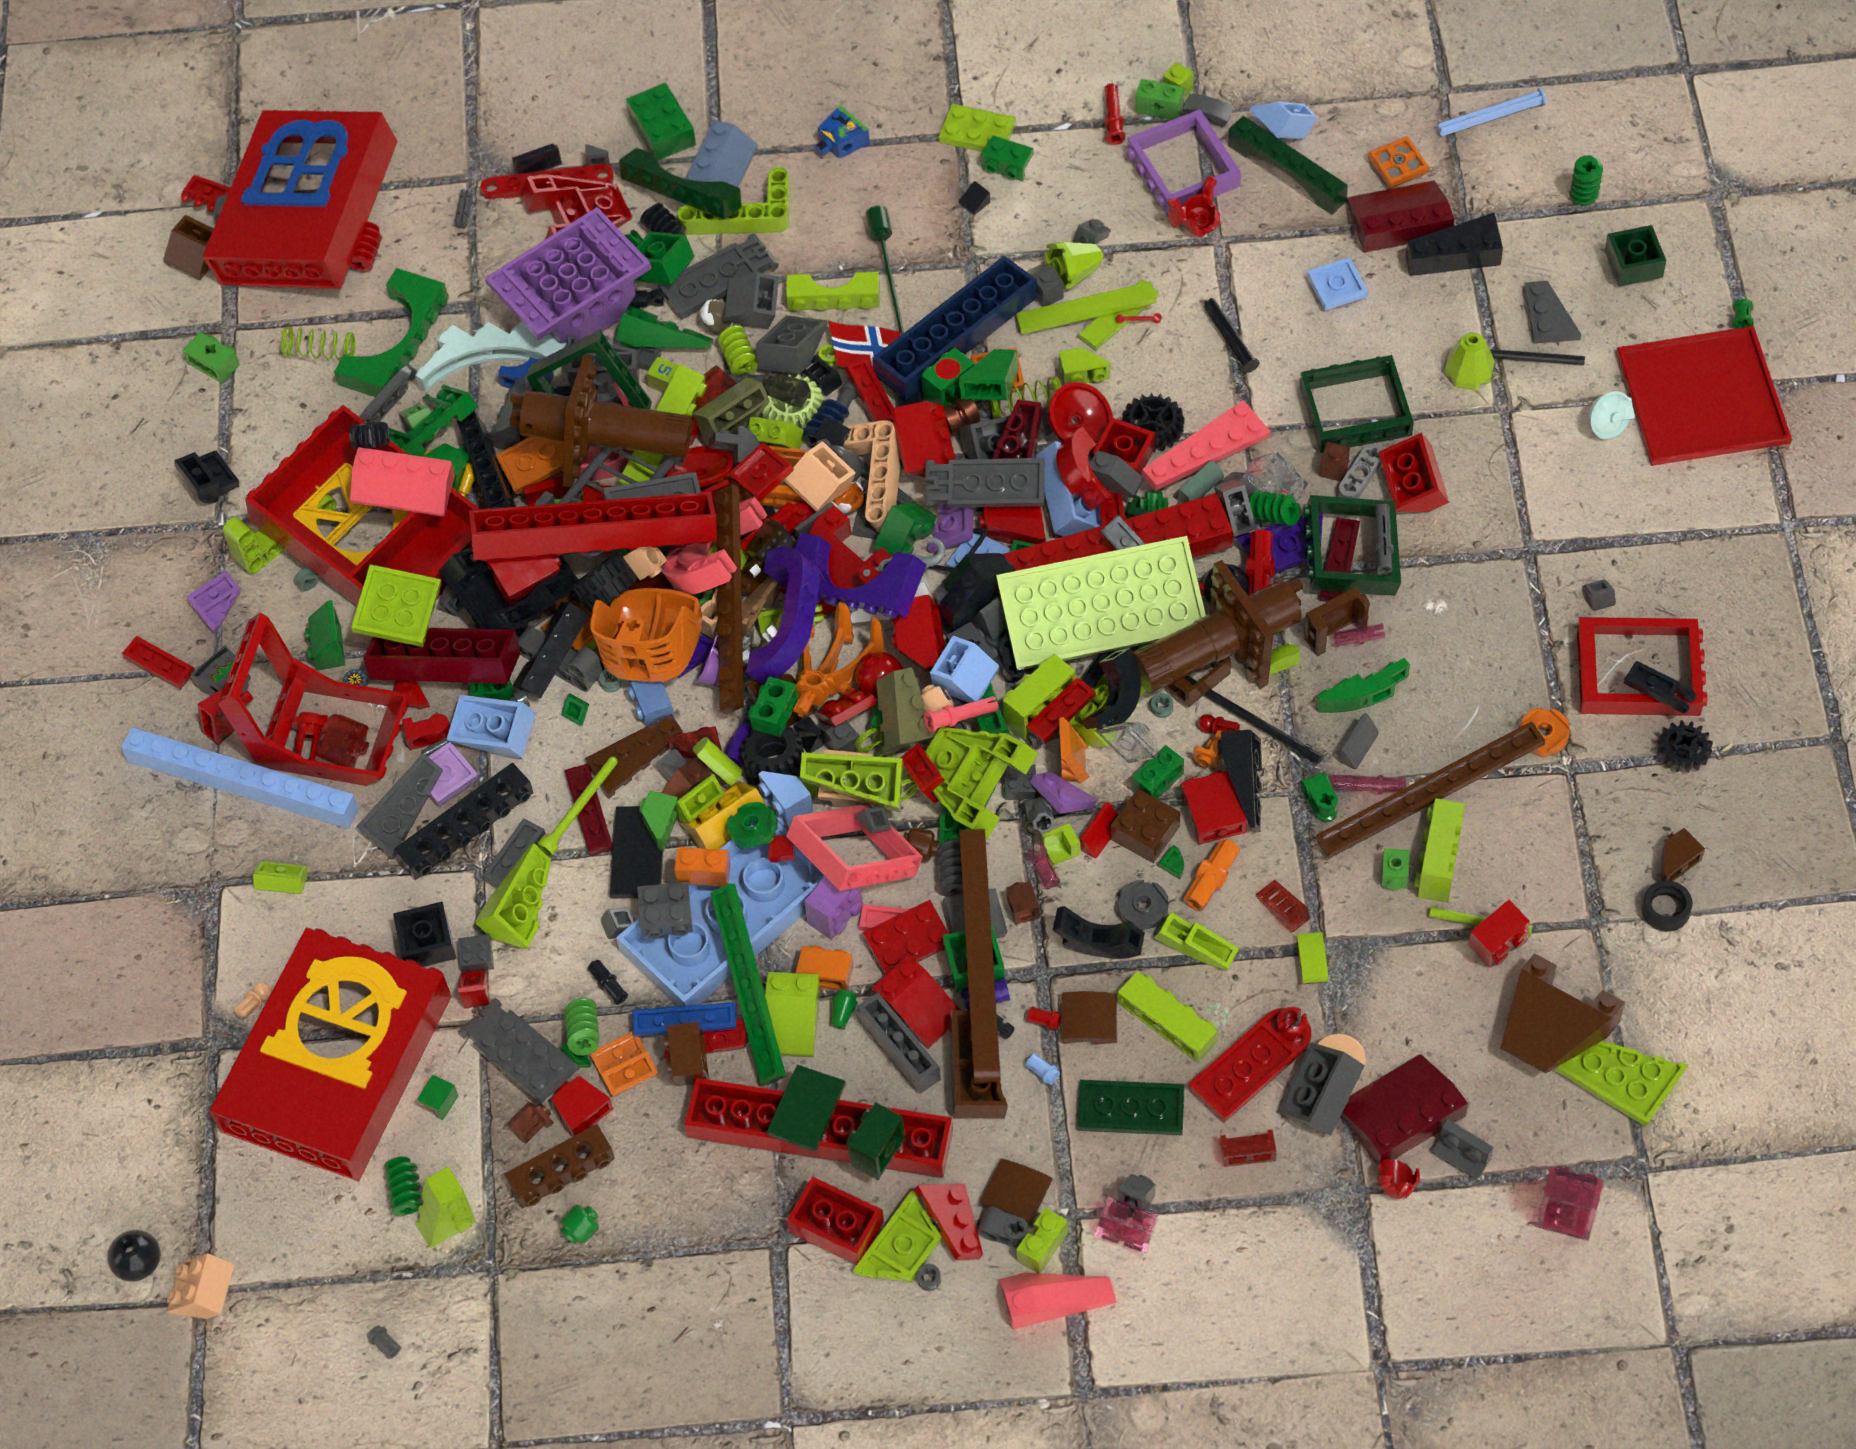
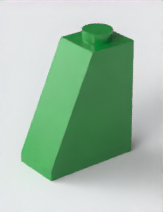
M993 349L959 377L961 399L1007 400L1019 370L1017 350Z

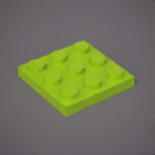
M370 565L352 622L351 631L423 647L441 587V579Z

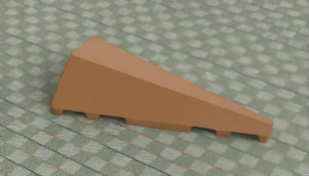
M770 576L742 603V640L745 635L749 634L763 608L771 609L781 592V583Z

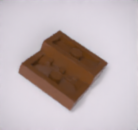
M1096 991L1062 992L1063 1042L1090 1041L1092 1045L1117 1043V995L1115 993Z
M1001 1158L979 1203L984 1209L995 1207L1006 1213L1025 1219L1027 1224H1031L1053 1179L1033 1168Z

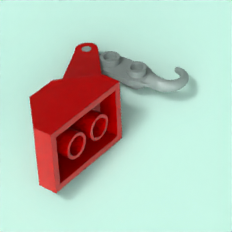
M937 538L927 539L928 543H934L938 547V552L934 556L926 557L911 554L927 564L925 569L940 563L944 558L945 546ZM892 558L883 560L876 568L871 565H863L858 572L860 579L864 584L872 581L887 567ZM927 594L914 597L907 618L896 616V619H891V621L894 623L895 633L892 634L894 647L898 648L899 652L909 661L930 674L945 649L939 606Z

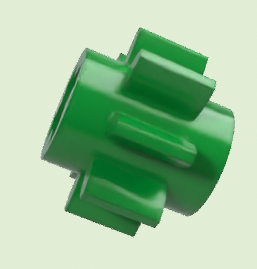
M1148 491L1145 492V498H1140V508L1153 512L1168 507V498H1163V492Z

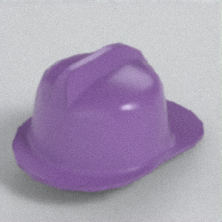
M718 634L714 639L708 657L695 676L693 685L701 682L709 686L719 687V651L714 647Z

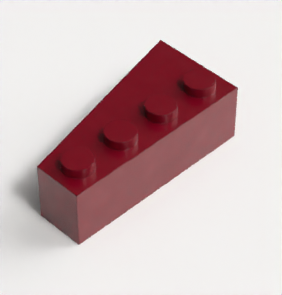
M1017 400L992 459L1036 457L1043 415L1041 402Z

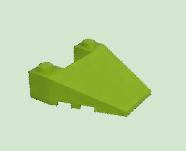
M945 727L939 728L926 750L945 779L943 783L933 790L939 801L949 810L952 817L966 828H985L987 840L1000 817L985 808L984 805L1007 766L1026 775L1039 754L1026 743L1007 733L971 732L966 729Z

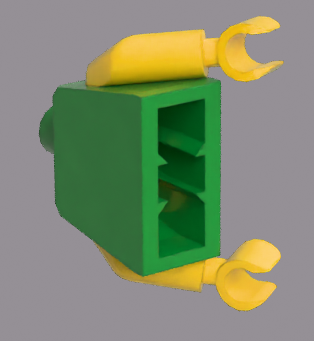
M442 444L435 449L428 450L421 456L452 461L455 474L452 488L460 492L464 497L469 495L474 482V467L471 464L472 461L466 446H461L457 449L448 444Z

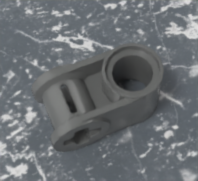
M987 1207L977 1233L987 1240L999 1242L1017 1249L1027 1233H1029V1228L1025 1219L995 1207Z

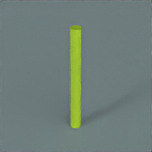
M1431 907L1429 917L1475 926H1478L1487 918ZM1531 925L1529 926V936H1531L1532 931Z

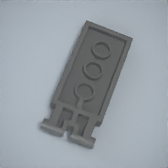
M753 233L749 235L747 241L739 245L735 242L684 269L671 285L658 283V288L662 289L664 297L679 317L683 319L700 310L707 300H719L725 297L730 278L755 272L762 273L769 268L775 270L779 267V264L770 252L765 250L766 247L756 234Z
M1044 458L949 460V464H935V461L927 460L925 482L934 483V485L925 486L924 506L926 508H933L934 504L948 503L949 508L1044 506L1045 460Z
M494 998L479 1012L482 1019L478 1020L476 1017H473L458 1031V1034L463 1039L467 1036L474 1041L473 1045L478 1052L539 1103H543L579 1068L574 1061L512 1010L506 1013L501 1009L502 1003L497 998Z

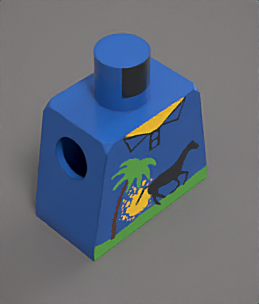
M840 105L819 125L818 138L820 142L814 145V149L819 156H823L830 151L837 158H843L870 143L869 129Z

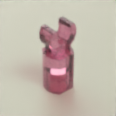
M1042 844L1040 845L1041 854L1035 855L1029 849L1028 858L1035 864L1045 889H1050L1058 886L1060 879L1051 860L1047 858L1046 846Z

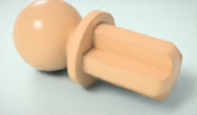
M264 982L254 985L252 992L249 991L245 994L244 1000L235 1007L234 1012L239 1018L243 1019L254 1009H260L262 1003L268 1000L272 992L271 987Z

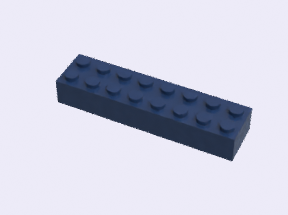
M1004 255L872 357L873 370L876 376L904 400L909 399L922 388L921 375L924 370L939 361L944 353H948L955 347L965 355L1037 298V279Z

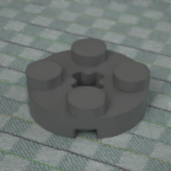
M1144 880L1133 881L1126 885L1120 893L1118 900L1119 914L1124 922L1129 921L1142 931L1154 928L1161 924L1168 915V895L1158 883L1152 882L1151 884L1144 882ZM1142 900V902H1149L1150 904H1148V908L1141 909L1139 908V901Z

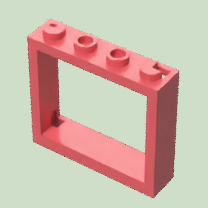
M869 803L794 816L786 835L839 891L915 877L923 856L891 824V829L888 831L870 834L855 818L857 813L863 809L873 808ZM862 830L890 859L848 867L820 837Z

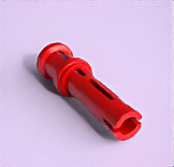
M1114 83L1107 84L1104 87L1107 112L1104 125L1107 129V143L1119 145L1125 141L1126 136L1123 131L1124 119L1120 114L1119 87L1116 84L1114 90Z

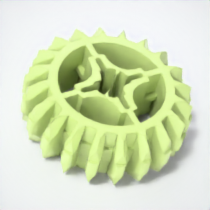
M789 374L786 379H783L780 376L778 382L772 380L771 386H766L765 388L770 402L762 413L765 419L791 422L803 429L808 421L811 420L813 414L817 413L818 407L823 402L821 390L817 387L815 381L810 382L808 377L801 379V376L798 374L796 378H792Z

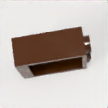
M1227 657L1217 663H1212L1211 665L1214 669L1194 685L1183 677L1164 687L1186 706L1190 707L1203 697L1209 689L1214 688L1231 674V659Z

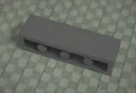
M878 992L857 1006L860 1022L919 1094L941 1080L939 1065Z

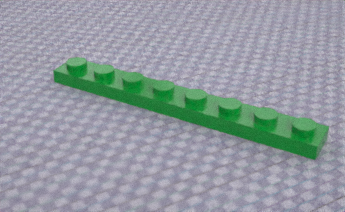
M728 883L710 892L760 1084L769 1085L786 1077L736 885Z

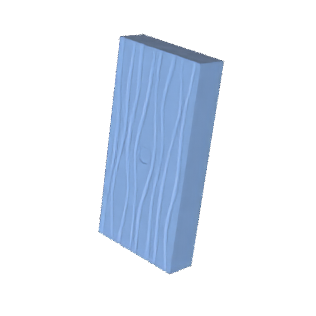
M756 822L751 823L749 827L755 826ZM778 822L777 830L773 835H787L788 830ZM730 840L719 850H728L731 863L728 883L736 885L754 956H757L806 913L804 900L825 878V875L796 846L795 860L770 863L768 858L769 844L738 848ZM688 884L693 932H688L683 936H674L673 934L662 935L656 939L642 937L640 918H638L616 937L619 951L677 1006L700 1005L732 977L710 892L722 886Z

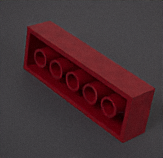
M428 628L423 647L373 637L363 658L370 680L508 684L521 650L515 630Z

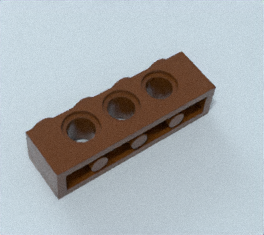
M596 1124L504 1174L508 1185L523 1209L527 1206L536 1205L541 1201V1198L549 1194L560 1192L567 1184L573 1181L584 1179L593 1170L608 1166L615 1157L599 1125ZM583 1153H590L587 1158H578ZM558 1166H567L563 1171H556ZM536 1178H543V1181L538 1184L532 1183Z

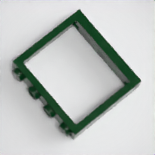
M601 330L531 364L528 370L527 380L532 388H535L537 392L557 394L544 375L584 354L594 351L631 402L632 407L651 408V399Z
M1392 355L1378 356L1362 361L1356 360L1340 365L1334 364L1329 367L1301 372L1300 388L1320 453L1324 452L1327 442L1351 448L1412 436L1414 422ZM1386 375L1399 417L1323 431L1311 389Z
M1310 495L1307 504L1303 505L1304 512L1302 514V518H1306L1303 537L1307 539L1305 559H1308L1309 563L1306 569V576L1310 579V590L1347 592L1356 587L1360 593L1395 596L1401 585L1395 501ZM1379 504L1390 506L1391 544L1394 548V552L1391 554L1392 572L1381 576L1325 572L1322 570L1319 513L1376 517L1375 506Z

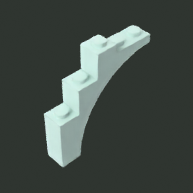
M487 322L482 328L477 330L474 337L451 325L438 339L440 350L436 351L432 358L419 368L415 376L419 389L427 393L442 379L468 366L487 361L512 360L527 362L530 357L543 359L566 347L567 344L560 342L551 334L538 341L522 322L514 326L510 334Z

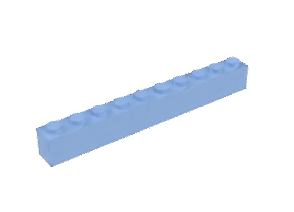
M133 727L121 746L127 761L346 829L350 828L359 810L354 794Z

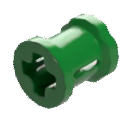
M1749 299L1734 301L1732 304L1735 312V317L1732 320L1734 328L1753 326L1754 319L1751 317V311L1754 309L1752 301Z

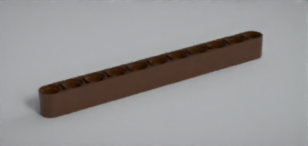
M985 828L960 830L975 1084L1001 1082Z

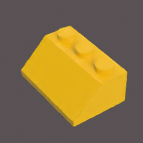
M738 781L724 791L725 795L691 822L679 821V823L699 848L719 850L726 842L731 840L727 831V821L731 814L734 817L739 812L738 808L747 803L761 802L765 804L756 787Z

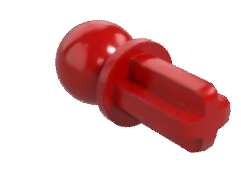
M1210 714L1202 715L1197 722L1199 730L1206 734L1213 732L1216 735L1218 730L1226 732L1240 729L1239 723L1224 720L1221 716L1215 718Z

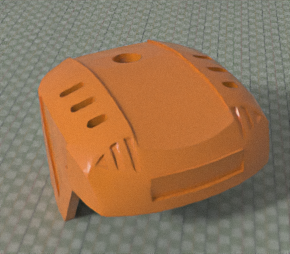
M641 588L623 592L613 600L610 607L601 600H596L590 628L599 649L603 666L610 674L625 680L665 682L679 676L688 666L702 630L703 615L699 600L690 594L670 589ZM624 621V623H621V624H622V627L620 628V631H619L617 637H616L615 639H613V637L615 636V634H616V633L618 632V630H619L618 624H619L620 622Z

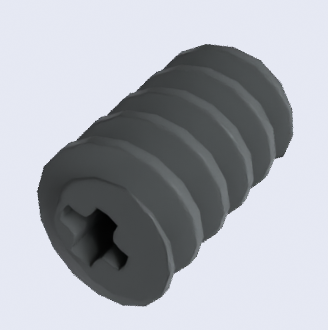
M949 840L938 847V863L940 864L938 866L940 873L939 890L947 896L963 893L960 840Z

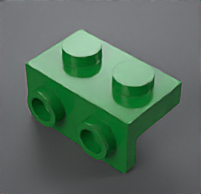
M992 135L981 154L982 168L988 172L997 173L1009 179L1023 182L1025 179V169L1034 154V148Z

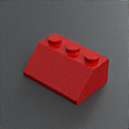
M925 401L891 409L905 474L925 478L927 460H933L935 464H949V460H956L943 405Z
M1422 432L1379 451L1397 512H1429L1449 503L1432 444Z

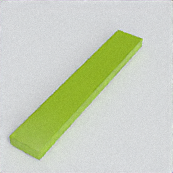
M1150 281L1018 312L1017 318L1021 334L1023 335L1155 304L1157 301L1152 282Z

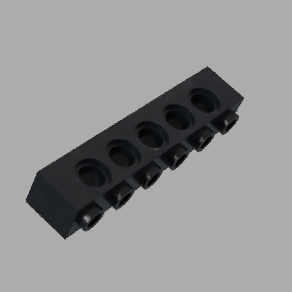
M513 762L394 848L393 850L398 862L415 881L421 876L427 875L437 864L449 859L453 852L460 847L468 845L472 838L481 832L487 831L498 819L506 817L513 808L520 803L526 802L534 794L530 780ZM504 792H509L507 795H501ZM483 807H489L486 810H481ZM447 835L450 836V837H448V838H446V839H441V838L444 837V836H447ZM430 850L428 853L422 854L423 851Z

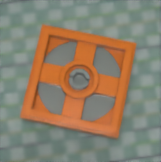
M1408 136L1368 152L1369 160L1389 189L1430 171L1429 165Z

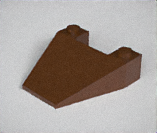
M1534 953L1521 969L1500 1049L1546 1074L1608 1038L1621 1021L1625 1001L1604 990L1598 994L1590 1005L1580 1001L1552 985L1557 965Z

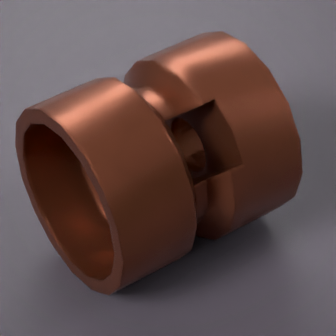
M960 397L954 400V405L947 404L943 406L950 436L959 433V427L975 424L981 420L979 410L972 399H961Z

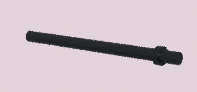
M1190 676L1185 678L1192 685L1198 682ZM1212 689L1205 693L1204 697L1299 752L1302 758L1305 759L1307 757L1317 764L1322 761L1323 755L1313 750L1312 746L1308 743L1306 745Z

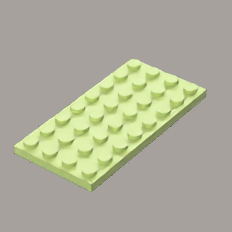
M1187 536L996 575L1017 670L1037 667L1044 659H1049L1053 654H1056L1065 661L1152 643L1206 616Z

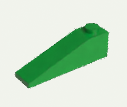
M629 306L623 313L615 339L621 341L620 344L628 348H633V346L710 347L714 340L691 329L684 328L683 331L679 330V326L676 325L677 323L672 321L660 322L657 320V315Z

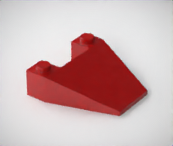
M548 174L526 176L521 197L528 211L550 210L556 222L555 225H549L545 239L596 207L617 228L632 219L631 212L617 184Z
M832 505L815 519L808 533L820 536L832 545L828 569L834 586L838 588L851 589L865 585L859 577V569L863 565H871L876 568L883 560L893 557L885 549L880 548L867 560L863 561L847 547L843 541L851 535L850 519L835 505ZM781 587V592L786 595L787 590ZM820 600V603H816V605H822L823 610L815 612V615H826L836 611V607L825 603V601Z

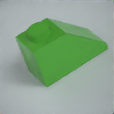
M421 403L399 412L409 431L431 413L429 408ZM439 430L434 433L431 440L435 439V434L439 433Z
M649 790L647 798H643L641 801L640 813H642L644 824L658 849L664 851L678 817L676 805L678 797Z

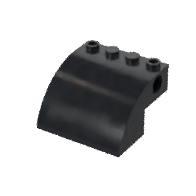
M472 547L452 554L442 568L439 569V573L445 582L450 586L460 603L463 604L480 629L515 630L517 637L528 626L534 628L553 616L561 602H571L577 596L573 592L572 587L579 580L561 555H557L561 562L559 566L560 573L555 577L540 582L531 593L513 605L508 606L496 586L492 575L494 571L492 569L489 570L485 561L473 560Z

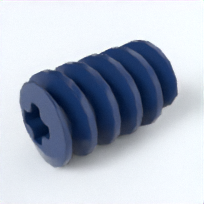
M832 399L823 400L821 406L817 409V413L813 414L811 420L803 428L802 438L806 444L812 448L816 446V442L819 439L815 435L824 417L843 424L844 418L849 416L848 409L838 401Z

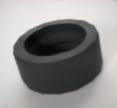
M1665 880L1652 884L1645 892L1642 904L1644 919L1653 928L1665 932L1676 931L1682 928L1690 917L1693 905L1691 894L1678 882ZM1660 895L1673 896L1682 904V912L1674 917L1662 916L1655 912L1652 907V901Z

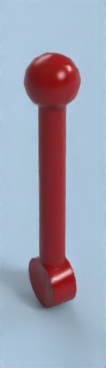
M1155 313L1154 316H1124L1122 314L1116 316L1118 323L1124 321H1153L1160 323L1162 320V315L1159 313Z

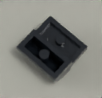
M216 450L202 456H198L196 452L174 460L177 471L203 503L218 502V495L239 487L238 478Z

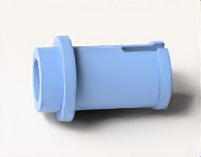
M1033 1054L1027 1061L1026 1067L1040 1076L1043 1083L1051 1085L1058 1079L1060 1072L1057 1071L1058 1068L1055 1065L1051 1066L1038 1054Z

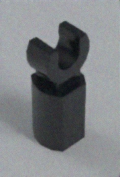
M654 289L651 292H647V290L635 291V296L629 306L635 308L648 307V305L664 306L662 289Z

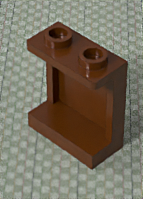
M1354 587L1306 613L1304 639L1317 656L1326 652L1327 636L1352 623H1356L1362 632L1367 629L1370 606L1367 596L1364 593L1361 594Z

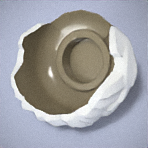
M716 299L707 300L700 310V316L704 325L710 331L720 333L734 323L724 320V302L717 301Z

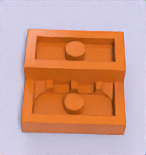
M633 1031L599 1047L594 1053L590 1054L597 1071L612 1097L659 1074L648 1051L645 1050L640 1038L634 1037Z

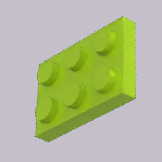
M952 103L939 135V143L983 152L992 135L1007 140L1010 139L1016 124V117Z

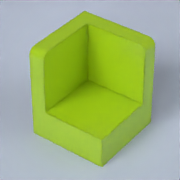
M1070 823L1042 835V845L1052 865H1058L1081 855L1080 841Z

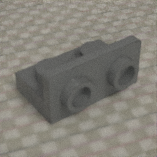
M1448 1119L1442 1127L1441 1138L1433 1148V1153L1473 1178L1478 1179L1491 1161L1494 1147Z

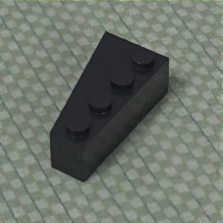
M1495 212L1408 241L1406 261L1409 275L1416 276L1500 266L1503 245Z

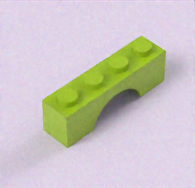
M855 272L853 278L847 284L836 288H827L817 284L810 274L787 275L786 294L788 310L880 308L879 273Z

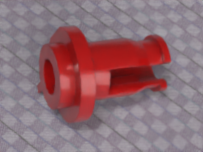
M302 712L299 716L293 717L291 721V726L297 730L294 746L295 753L301 756L304 739L312 740L309 760L316 761L321 736L330 732L331 724L328 722V715Z

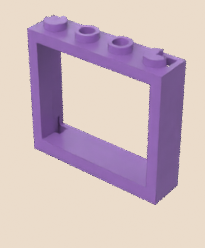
M1200 109L1128 137V148H1126V151L1129 154V160L1134 161L1139 176L1144 177L1148 190L1155 194L1158 206H1162L1167 215L1170 207L1168 205L1169 198L1178 199L1182 206L1187 199L1202 194L1204 181L1171 194L1143 150L1194 130L1222 172V174L1215 176L1217 184L1214 187V197L1241 186L1240 169Z

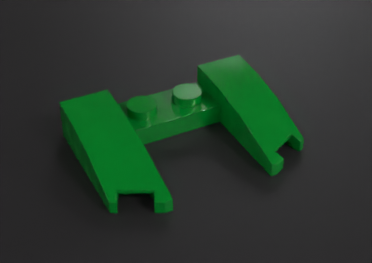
M442 385L441 388L443 390L436 394V398L431 397L428 393L423 399L427 404L434 407L435 410L407 434L388 427V430H390L389 440L407 454L421 457L427 452L422 443L430 441L437 430L446 427L451 422V418L462 421L478 407L468 392Z

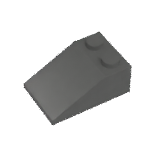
M785 316L756 343L758 369L767 370L771 373L787 372L790 375L801 374L813 359L828 325L827 320Z

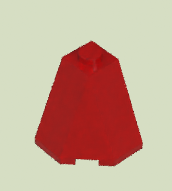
M554 554L540 555L538 557L521 556L513 559L495 558L485 561L489 570L492 569L494 571L492 572L494 581L508 606L513 605L531 593L540 582L557 576L560 573L559 566L561 565L558 556Z

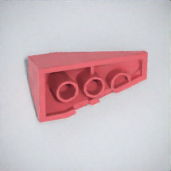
M1025 1272L999 1279L1013 1330L1117 1303L1110 1277Z

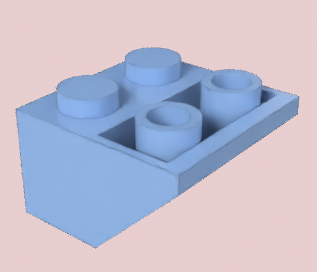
M1272 102L1251 106L1250 111L1256 116L1255 119L1269 129V133L1278 139H1304L1318 118L1305 104Z
M952 636L931 670L930 675L932 684L935 687L943 686L947 689L950 696L971 703L981 700L998 672L999 665L975 643Z
M765 771L758 773L760 780L758 788L762 793L761 797L766 806L773 809L777 821L786 830H789L794 816L813 813L811 794L797 776Z

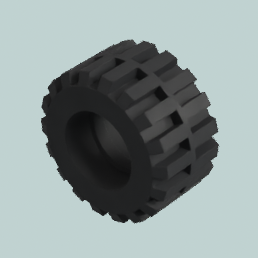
M615 554L581 577L573 585L572 590L590 613L593 612L596 600H601L605 604L610 603L630 588L638 577L623 556Z
M785 727L781 737L754 730L749 733L750 737H745L743 740L744 744L741 745V756L747 778L751 779L752 784H760L758 773L762 771L797 776L800 779L801 758L804 749L801 737H799L797 731H793L792 727Z

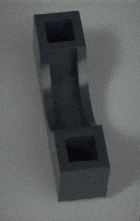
M561 602L549 622V631L543 644L534 657L524 665L513 686L519 690L521 689L532 698H542L589 614L570 602Z

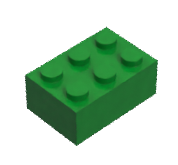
M666 82L626 98L628 115L649 151L654 154L656 161L696 145L694 127Z

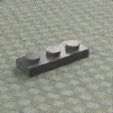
M523 818L482 875L483 880L498 888L529 846L533 843L537 845L542 836L546 834L544 828Z

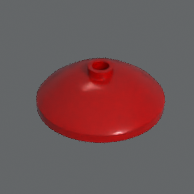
M1071 382L1061 386L1053 393L1048 404L1050 426L1062 442L1080 427H1083L1097 444L1113 417L1111 407L1104 395L1093 386L1082 382Z
M709 446L689 448L681 466L673 464L664 478L696 472L700 489L708 488L728 476V473L732 471L734 466L733 457L727 450L710 449Z

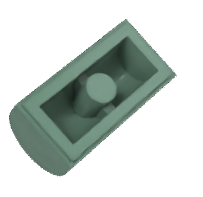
M1209 461L1180 488L1177 501L1185 503L1202 498L1224 478L1221 468L1214 461Z

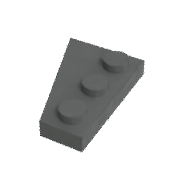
M1525 282L1524 292L1534 344L1581 340L1582 334L1549 282Z

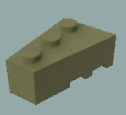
M746 377L695 411L693 416L706 445L709 446L710 437L717 431L726 430L732 433L738 426L746 428L749 425L750 417H758L770 400L761 381Z
M912 667L893 671L877 680L879 710L882 711L883 718L880 730L884 733L885 741L882 753L886 754L909 749L917 743L922 745L933 739L936 733H930L924 724V701Z

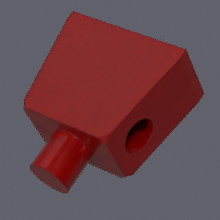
M577 1076L570 1083L565 1081L551 1098L555 1111L572 1137L594 1126L613 1110L610 1098L581 1076Z

